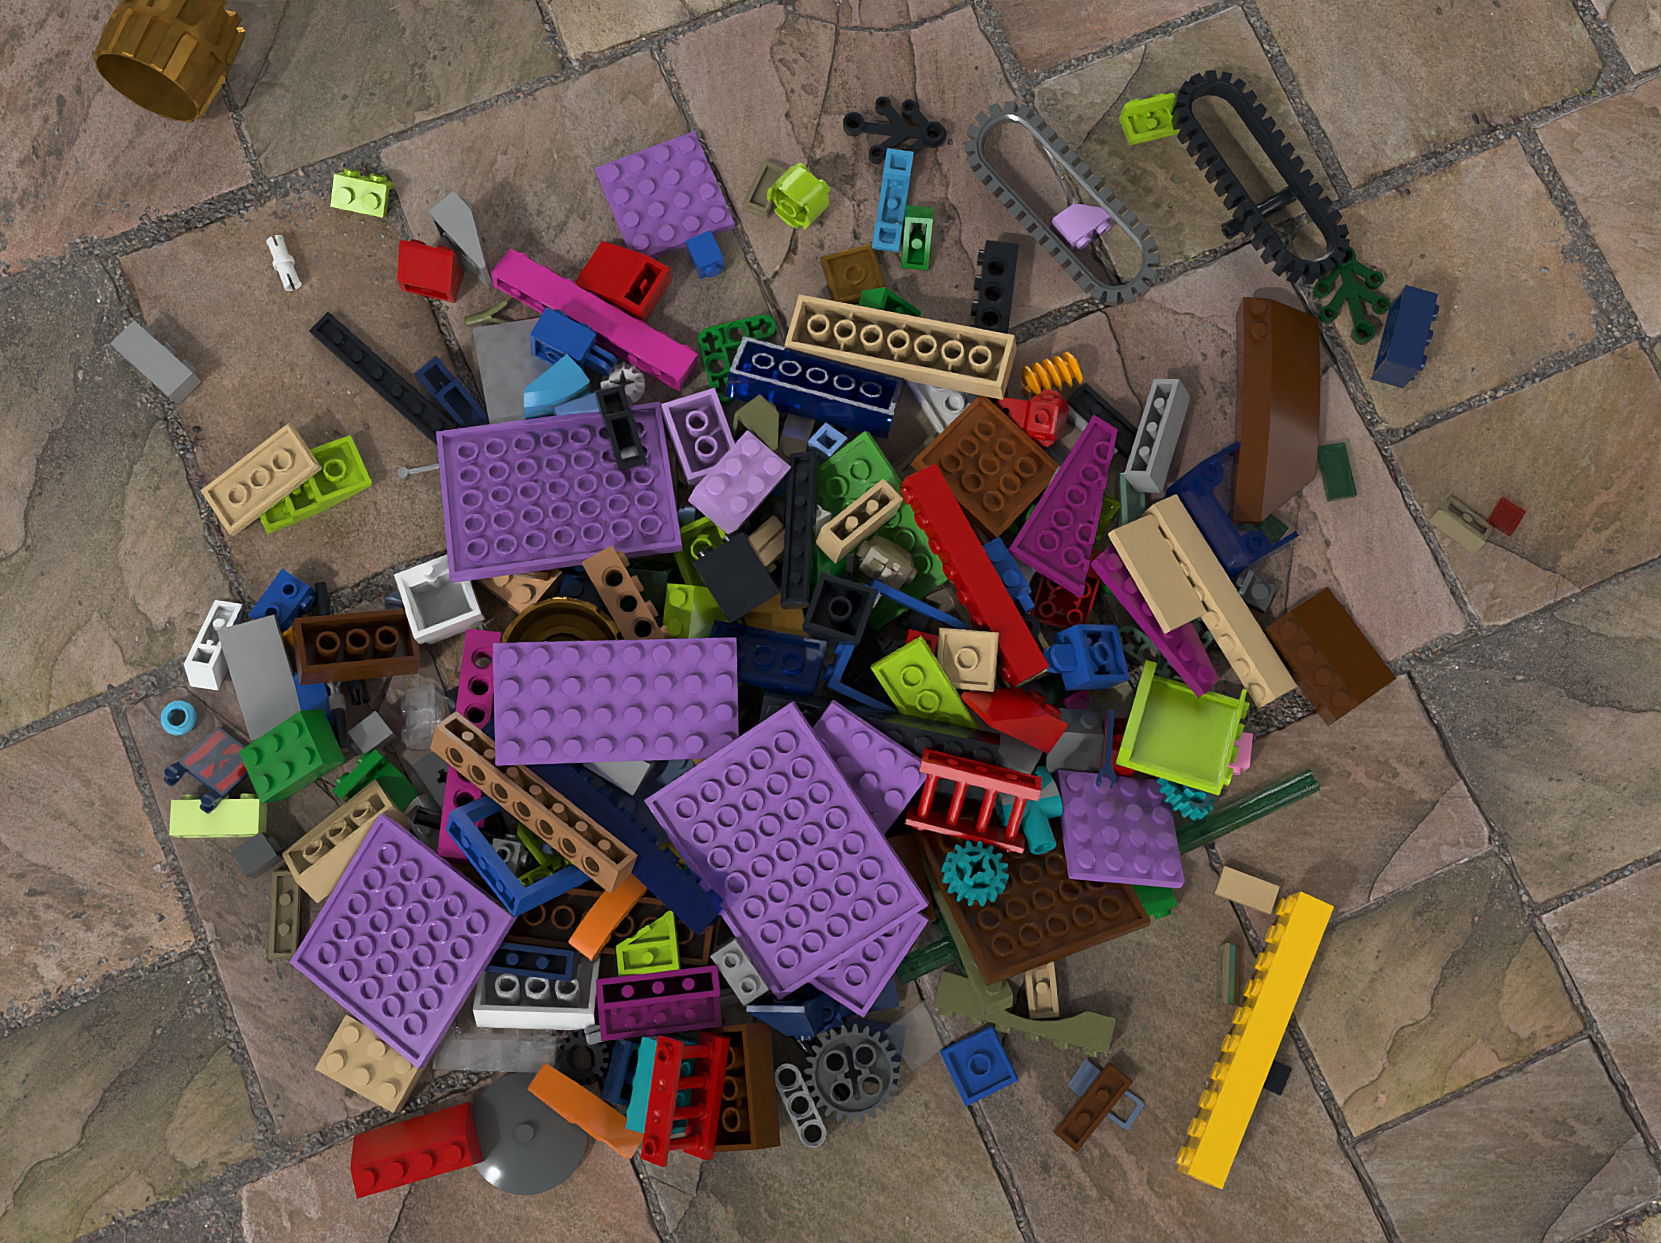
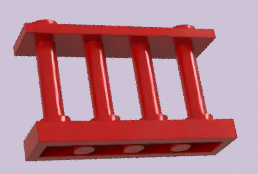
M924 748L919 772L925 773L927 777L919 807L909 805L905 824L911 825L920 831L931 830L974 842L982 841V844L998 847L1004 852L1023 854L1025 834L1018 833L1027 801L1039 800L1042 777ZM939 778H946L956 782L948 815L930 811ZM970 785L982 787L986 790L977 822L959 818L967 788ZM1000 792L1015 796L1006 829L989 825L996 797Z
M710 1031L700 1032L698 1045L684 1046L682 1041L658 1035L640 1159L666 1167L669 1151L683 1149L684 1153L703 1160L713 1159L730 1038ZM696 1058L694 1076L679 1077L682 1059ZM692 1088L690 1106L675 1108L677 1090ZM688 1119L685 1136L671 1138L673 1121Z

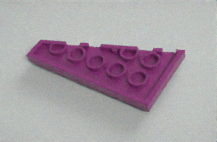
M1095 415L1089 421L1008 550L1012 556L1079 598L1084 593L1091 550L1095 541L1103 503V493L1108 479V469L1112 460L1118 429Z
M1112 543L1090 563V566L1198 698L1201 697L1219 680V677L1192 623L1184 624L1165 634Z

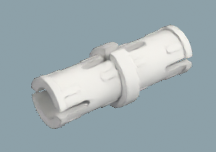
M274 235L278 246H276L271 236L266 240V243L274 259L272 262L273 267L280 274L284 290L293 291L290 280H292L295 289L300 288L302 284L294 268L295 261L293 256L288 253L284 237L282 235Z

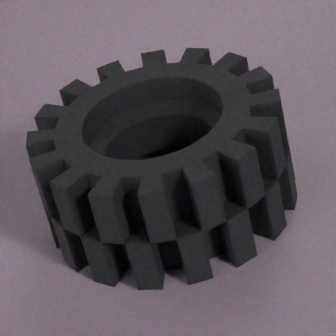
M584 1030L569 1034L568 1037L560 1042L561 1045L556 1051L557 1058H555V1062L558 1065L557 1070L579 1085L594 1084L601 1080L605 1073L608 1072L611 1062V1050L606 1041L589 1045L586 1041ZM580 1046L591 1048L595 1054L594 1064L587 1070L576 1068L572 1061L574 1051Z

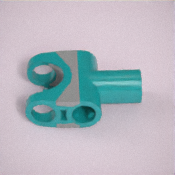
M1038 766L1033 769L1034 776L1042 777L1041 793L1038 801H1027L1020 823L1030 852L1035 855L1047 853L1056 847V841L1048 819L1061 817L1063 812L1057 786L1045 766ZM1000 792L996 797L995 809L1001 825L1007 827L1015 796Z

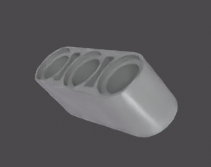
M782 1064L774 1073L776 1087L800 1140L808 1147H818L826 1139V1129L812 1097H809L810 1093L798 1068L793 1064ZM785 1068H790L796 1073V1081L791 1086H784L779 1081V1073ZM798 1096L805 1097L809 1102L808 1110L802 1114L794 1112L791 1107L793 1099ZM811 1124L819 1126L822 1131L820 1139L814 1142L808 1141L804 1136L805 1128Z

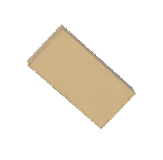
M1223 866L1214 894L1269 915L1272 912L1280 886Z

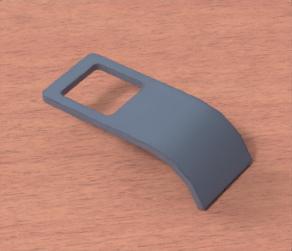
M1085 1059L1067 1086L1078 1096H1081L1100 1073V1070ZM1126 1090L1124 1094L1137 1103L1127 1121L1123 1123L1111 1113H1108L1106 1116L1123 1129L1128 1130L1144 1107V1103Z

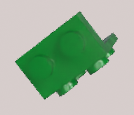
M376 749L363 754L357 761L358 766L351 773L346 772L340 776L335 783L337 786L332 790L339 799L347 802L376 779L402 812L420 795L413 784Z

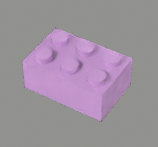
M715 388L661 404L662 419L688 491L695 489L735 444Z
M747 430L695 487L688 501L724 532L730 534L741 528L783 480L791 466Z

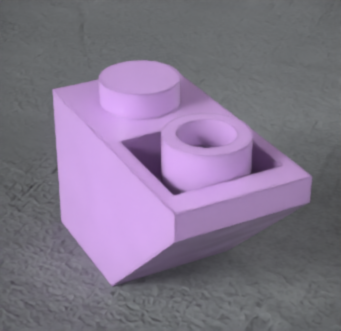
M1074 203L1053 218L1050 230L1071 252L1075 249L1080 251L1092 241L1091 238L1096 234L1101 236L1108 232L1113 226V219L1102 207Z

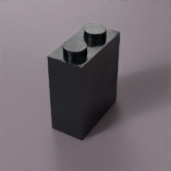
M736 530L723 537L721 540L724 544L718 548L713 549L712 546H709L697 553L698 560L693 562V565L729 623L734 622L781 593V589L746 532L738 534Z

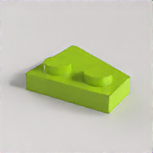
M675 911L666 912L662 917L616 946L619 977L681 969Z

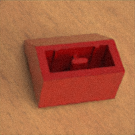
M411 239L410 241L400 240L397 282L402 291L455 303L464 275L455 252L449 247L438 245L436 248L416 239Z

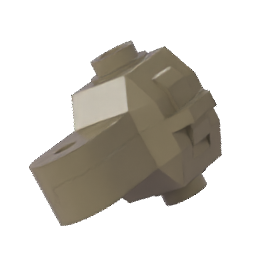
M873 536L869 542L863 540L857 550L856 555L860 557L859 569L862 573L858 581L859 584L868 585L870 581L877 580L899 590L904 582L910 584L917 573V568L913 567V556L904 548L886 538ZM878 594L871 611L881 598V594Z

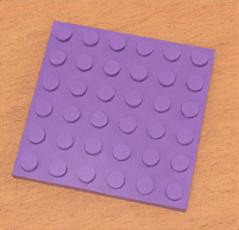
M379 814L290 963L416 1068L420 1069L426 1066L518 916L513 917L502 903L444 858L437 855L435 851L386 814Z

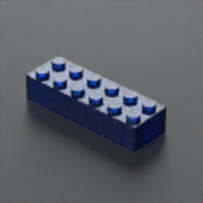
M743 336L729 370L726 397L750 402L760 394L766 401L772 402L779 411L862 433L867 431L870 435L888 439L898 407L904 378Z

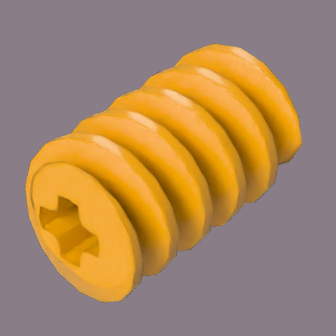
M1069 352L1063 353L1062 359L1059 356H1053L1051 361L1048 359L1042 360L1041 365L1039 363H1032L1031 369L1028 366L1021 368V382L1029 400L1031 399V392L1039 395L1043 388L1052 390V385H1055L1058 391H1062V382L1064 381L1071 388L1073 378L1079 384H1083L1080 365L1077 359Z

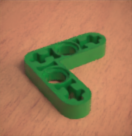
M765 314L708 327L699 333L698 344L710 389L715 388L716 393H719L720 385L718 380L724 379L726 390H731L728 392L727 397H723L720 393L717 394L721 406L732 404L736 398V386L727 352L771 341L776 334V323L772 317ZM765 323V326L769 327L768 333L763 334L761 330H758L760 329V324ZM748 326H751L753 331V337L749 338ZM734 329H741L744 331L745 336L740 341H734L729 336L730 332ZM709 336L716 340L714 341L716 353L711 354L709 344L705 343ZM715 360L722 361L725 364L724 370L720 373L712 372L709 368L710 364Z

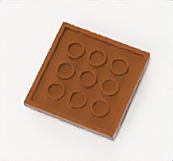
M981 395L949 424L910 464L914 469L920 471L936 463L964 515L992 541L998 538L1048 486L1056 469L1060 466L986 396Z

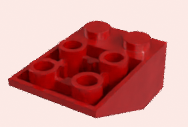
M601 241L575 283L587 292L596 293L606 303L619 306L629 316L640 318L646 322L672 279L670 268L645 254Z
M1092 548L1090 563L1103 551ZM1089 565L1084 584V593L1079 598L1041 574L1033 602L1035 607L1032 609L1031 614L1041 623L1062 629H1068L1077 624H1087L1101 578Z

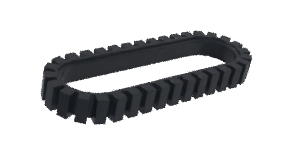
M1216 70L1206 71L1203 77L1200 73L1191 76L1189 82L1185 81L1181 86L1171 109V115H1174L1171 123L1173 130L1180 129L1177 138L1181 144L1190 141L1186 151L1191 158L1199 154L1195 164L1200 171L1209 167L1204 177L1209 184L1218 180L1213 190L1218 197L1227 194L1223 204L1228 211L1237 207L1232 217L1237 224L1246 220L1241 230L1246 237L1256 234L1251 244L1256 251L1265 247L1260 257L1265 265L1272 261L1276 262L1271 270L1280 277L1284 271H1287L1286 281L1295 284L1300 277H1302L1303 285L1313 284L1316 279L1319 282L1327 279L1331 273H1334L1349 249L1350 240L1345 239L1349 234L1347 225H1338L1343 216L1338 209L1328 213L1333 202L1328 195L1319 199L1323 188L1318 182L1309 186L1314 178L1313 174L1309 169L1300 173L1304 165L1303 160L1299 155L1290 159L1295 151L1294 147L1290 142L1281 146L1286 136L1281 129L1272 133L1276 122L1272 116L1263 119L1267 109L1262 102L1253 106L1258 97L1253 90L1243 93L1246 86L1243 80L1238 78L1232 84L1230 83L1232 74L1224 71L1220 78L1217 79ZM1207 95L1218 96L1226 100L1235 109L1323 234L1327 251L1323 257L1315 260H1305L1292 255L1286 249L1195 119L1192 112V102L1199 97Z

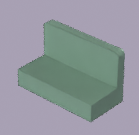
M1119 473L1115 480L1117 528L1139 519V516L1146 511L1145 492H1136L1124 476V473Z

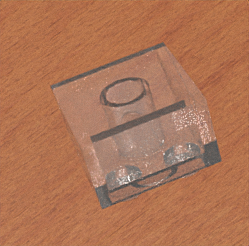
M427 683L405 690V698L401 699V712L403 716H406V727H402L401 730L402 743L406 744V747L412 752L432 751L430 747L435 726L446 719L444 691L436 683Z

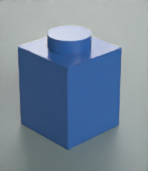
M710 230L685 241L687 253L700 279L715 277L725 269L724 257Z

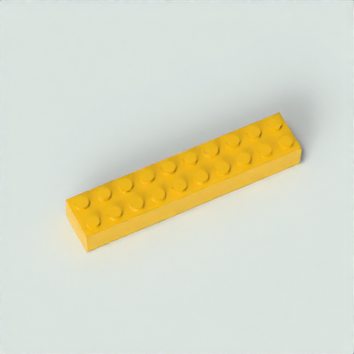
M1303 892L1286 896V899L1282 898L1275 912V914L1279 915L1276 924L1269 927L1265 936V941L1268 942L1265 951L1258 954L1254 963V968L1257 969L1253 980H1248L1243 990V996H1246L1243 1006H1238L1233 1015L1232 1023L1235 1025L1231 1035L1227 1034L1222 1042L1221 1051L1224 1053L1220 1063L1216 1061L1210 1072L1209 1078L1213 1079L1209 1090L1205 1089L1198 1103V1106L1202 1107L1197 1118L1194 1117L1191 1120L1187 1130V1134L1190 1135L1186 1147L1181 1146L1177 1154L1176 1163L1179 1164L1177 1167L1178 1171L1219 1189L1223 1188L1334 906Z

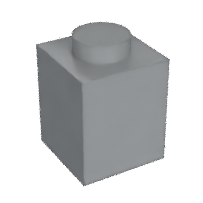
M374 711L347 732L353 739L349 744L359 756L368 751L372 752L374 749L380 752L398 738L377 711Z

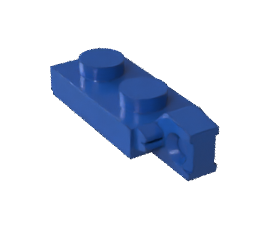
M998 537L983 545V549L1021 616L1032 611L1035 605L1029 596L1032 593L1029 583L1001 538Z

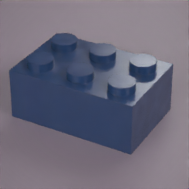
M1405 285L1390 304L1371 380L1404 388L1410 380L1413 381L1418 371L1424 369L1427 361V355H1424L1425 346L1430 344L1433 336V330L1430 329L1431 322L1435 321L1439 312V305L1436 304L1437 293Z

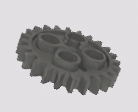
M854 1023L852 1031L847 1032L846 1027L842 1024L841 1033L838 1035L831 1028V1038L829 1040L821 1035L819 1038L823 1045L821 1047L811 1046L817 1053L816 1056L806 1057V1060L812 1063L813 1067L804 1069L805 1073L812 1075L811 1079L805 1081V1085L814 1086L815 1088L810 1092L809 1097L819 1096L820 1099L817 1101L816 1107L819 1108L825 1104L827 1106L826 1116L830 1115L833 1111L837 1112L836 1121L838 1122L843 1114L847 1115L849 1124H852L855 1115H858L861 1123H864L865 1113H869L875 1119L876 1113L874 1109L878 1107L885 1112L886 1108L883 1101L894 1102L893 1097L889 1094L890 1090L898 1091L900 1089L893 1083V1079L902 1078V1075L893 1072V1068L898 1067L901 1063L900 1061H891V1057L897 1052L895 1049L889 1051L885 1049L890 1042L888 1039L881 1043L878 1041L880 1037L879 1031L875 1032L871 1037L869 1035V1026H865L861 1033L858 1032L857 1024ZM847 1046L851 1048L855 1069H861V1074L857 1075L860 1100H856L854 1097L850 1077H844V1073L849 1071L845 1047ZM869 1047L872 1050L873 1057L868 1063L862 1064L857 1061L856 1052L859 1048ZM832 1053H838L843 1057V1065L837 1070L830 1069L826 1064L827 1057ZM874 1077L878 1080L879 1087L876 1092L868 1094L862 1089V1083L865 1078ZM844 1083L849 1087L850 1093L846 1099L838 1100L833 1096L832 1090L836 1084Z

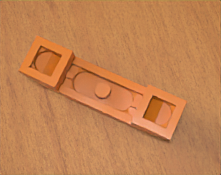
M647 851L642 852L636 858L630 877L611 894L606 890L581 921L568 943L590 961H593L611 939V933L647 890L650 892L668 871V867Z

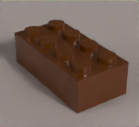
M405 608L294 618L292 637L300 686L417 674L421 662L419 645L414 639Z
M753 1023L701 1029L702 1032L710 1031L730 1038L714 1152L759 1150L781 1146L770 1025L766 1023Z

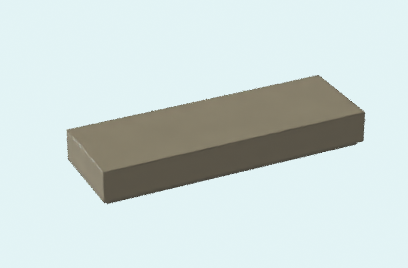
M272 870L268 960H291L301 944L303 889L296 883L290 870Z

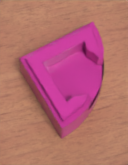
M1080 690L1062 699L1060 702L1063 708L1088 710L1090 702L1088 690Z

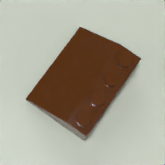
M1328 587L1263 630L1294 682L1327 726L1346 715L1396 679L1395 675Z

